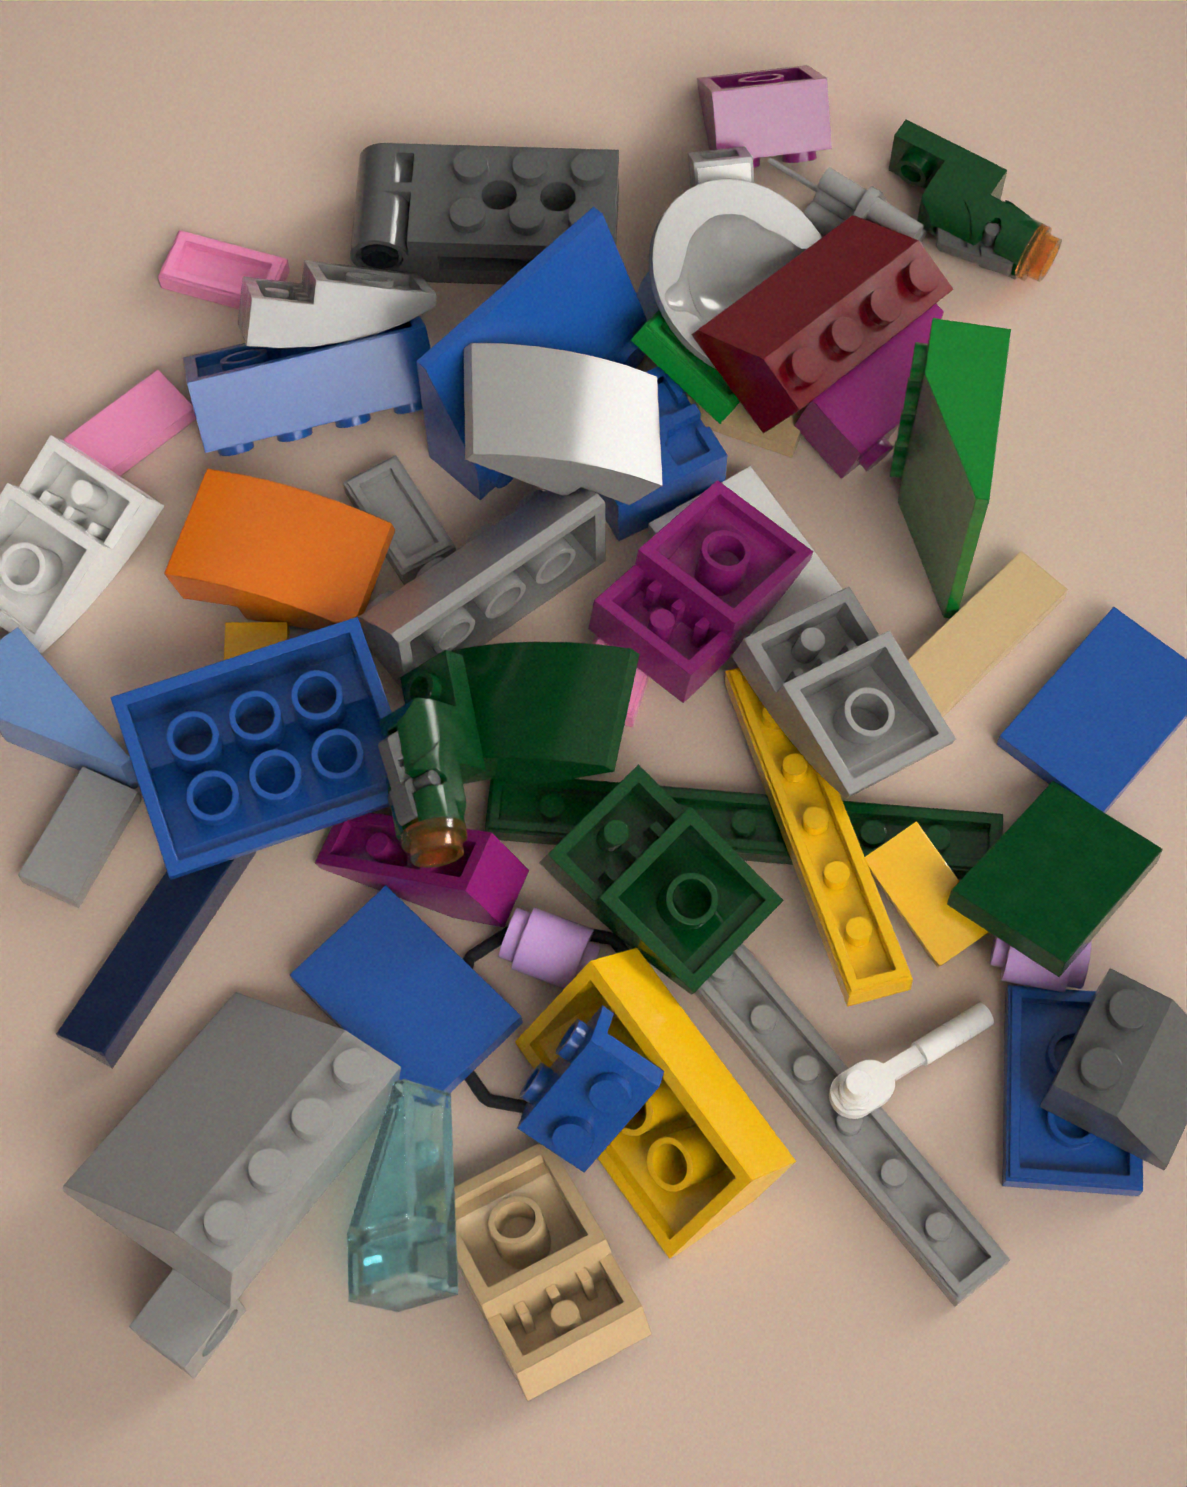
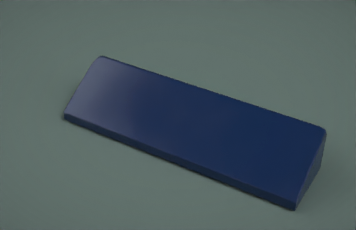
M256 852L170 880L166 871L56 1033L57 1037L113 1069Z

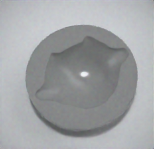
M719 179L698 184L685 191L667 207L660 217L651 238L649 276L658 310L660 309L669 328L680 342L700 360L715 368L691 334L822 237L802 211L786 198L766 187L736 179Z

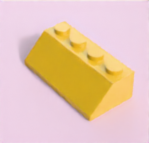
M638 948L591 960L518 1037L515 1043L534 1070L540 1063L550 1068L559 1057L556 1054V1049L569 1027L577 1019L587 1024L603 1005L614 1013L608 1034L664 1071L660 1087L600 1154L598 1160L670 1259L680 1254L756 1200L796 1160Z

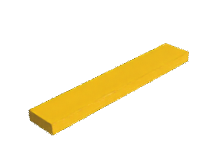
M735 668L725 671L724 683L847 1007L911 990L912 975L839 792L812 767L788 739L753 691L741 670Z

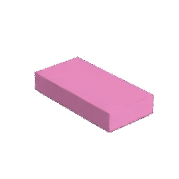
M179 230L158 275V279L163 289L239 309L243 276L286 281L290 268L288 259Z
M156 370L63 440L121 476L195 421L196 416L193 405L159 370Z

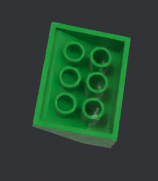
M933 318L928 343L915 342L910 376H908L897 440L894 444L890 477L901 478L898 504L944 618L950 619L959 611L990 500L1011 329Z

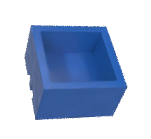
M655 367L646 373L657 376L663 486L631 505L599 494L605 501V520L618 542L648 528V523L702 494L717 480L720 482L726 480L727 453L711 428L705 427L701 421V412L696 404L691 405L686 397V392L659 367Z

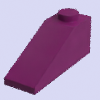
M937 304L929 308L813 399L794 424L841 479L859 465L866 472L869 471L894 448L888 439L899 426L908 376H910L915 342L928 343L932 319H942L944 311Z
M372 812L333 825L315 861V864L325 871L379 891L386 885L399 898L449 917L503 928L529 873V869L492 832L465 828L463 833L452 831L451 826L445 825L448 842L430 846H412L400 843L397 839L393 816Z

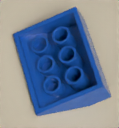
M594 206L416 361L429 457L479 500L483 499L495 487L498 489L505 487L514 478L465 460L464 348L471 343L539 346L599 357L635 369L645 357V353L631 339L644 326L647 318L603 213Z
M358 617L110 697L170 880L390 806L387 798L389 794L386 784L387 773L378 743L383 740L379 720L392 713Z

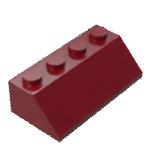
M852 215L691 335L764 434L805 407L954 289L919 240Z

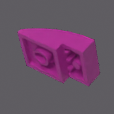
M717 480L638 549L635 565L594 600L588 629L609 646L631 648L639 653L637 668L684 703L728 660L742 640L748 637L773 609L809 563L814 551Z

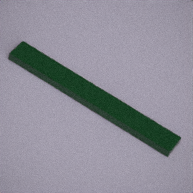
M504 777L491 779L485 831L492 832L501 841L557 845L620 782L569 779L519 787ZM661 786L684 811L691 806L744 861L793 865L767 794ZM843 801L864 857L917 821L957 879H962L1003 835V814Z

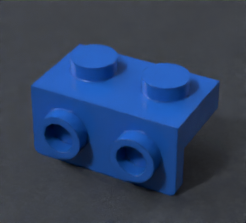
M603 1005L587 1024L577 1019L569 1027L556 1049V1054L559 1055L557 1060L550 1068L540 1063L531 1073L520 1092V1098L527 1103L517 1129L584 1173L660 1087L664 1073L662 1069L608 1034L614 1013Z

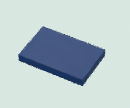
M1113 607L1002 732L997 745L1049 785L1054 781L1106 813L1187 718V659Z
M386 885L290 974L293 982L339 1028L348 1031L401 1066L398 1087L426 1115L439 1105L523 1024L521 1015Z
M1008 985L1005 991L1002 1186L1125 1196H1139L1143 1192L1142 1159L1039 1107L1096 991L1066 989L1065 992L1037 987Z

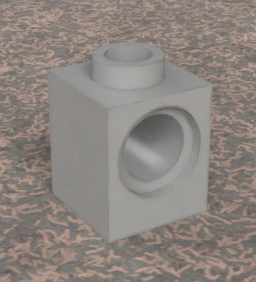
M173 1269L129 1327L143 1341L195 1379L246 1309L239 1299L229 1308Z

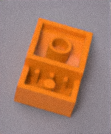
M207 469L164 574L183 599L238 607L246 619L288 622V626L318 630L355 617L359 619V616L365 613L394 536L395 528L392 523L365 511L306 490L247 475Z

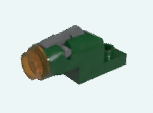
M905 119L894 135L889 171L899 175L903 181L912 186H921L926 189L921 197L917 221L924 225V230L936 236L938 250L977 263L979 267L1006 275L1014 280L1019 278L1025 281L1030 277L1041 282L1060 250L1062 239L1051 234L1052 228L1031 218L1012 202L1001 200L1007 169Z
M448 650L442 651L400 677L405 705L379 720L383 740L378 743V748L387 773L386 784L389 793L387 798L392 810L396 837L400 841L402 849L410 854L412 864L425 868L444 866L457 861L463 856V843L468 838L464 819L466 797L463 783L486 770L463 655Z

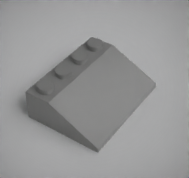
M235 992L63 1185V1191L231 1308L395 1106L401 1066L344 1029Z

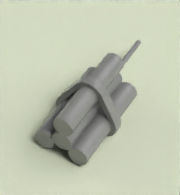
M770 157L768 159V163L816 192L813 201L808 205L803 214L812 222L818 232L824 236L854 215L917 239L922 243L927 233L923 229L924 225L887 203L884 194L873 186L866 190L830 167L824 172L817 186Z

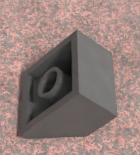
M1110 968L1096 990L1039 1107L1165 1170L1187 1125V1014L1173 999Z

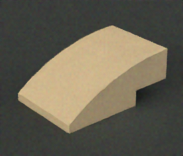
M538 1143L426 1201L467 1286L527 1401L652 1335L643 1306L613 1257L605 1235L557 1154L542 1144Z

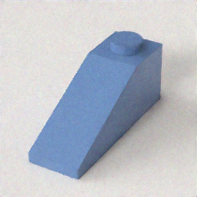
M17 627L0 639V734L9 743L77 770H80L83 766L125 786L136 789L139 784L130 757L22 631Z

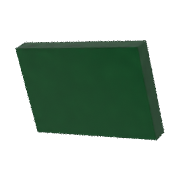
M1052 781L952 889L947 905L1060 977L1157 864L1163 849Z

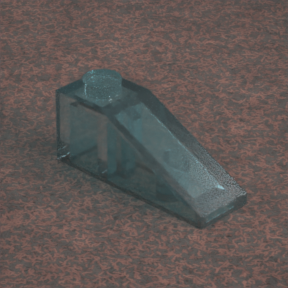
M406 1079L393 1083L347 1232L348 1302L400 1312L458 1295L451 1093Z

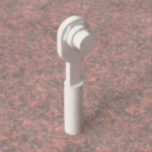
M978 1002L911 1044L909 1049L884 1064L876 1060H864L840 1073L833 1080L829 1089L831 1106L838 1114L849 1119L862 1118L873 1112L890 1099L895 1089L896 1080L921 1065H929L962 1043L994 1024V1019L990 1010L983 1003Z

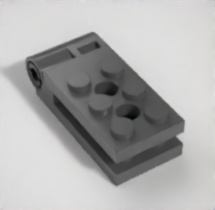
M377 143L370 145L361 152L359 157L350 258L358 267L420 274L426 282L504 285L593 206L603 213L617 246L619 150Z

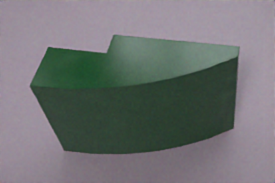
M537 641L479 645L451 651L463 655L486 768L484 772L463 784L504 777L519 787H527L615 771L639 653L631 648L600 644Z
M639 764L539 862L567 891L632 949L638 948L651 965L691 995L704 984L784 901L691 806L684 811Z

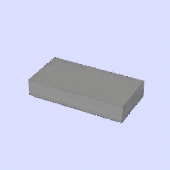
M396 455L343 482L345 494L354 508L390 522L394 526L395 533L386 558L403 585L414 580L419 570L429 561L438 557L446 558L456 551L455 545Z
M82 766L20 870L18 876L21 881L79 908L142 799L139 792Z

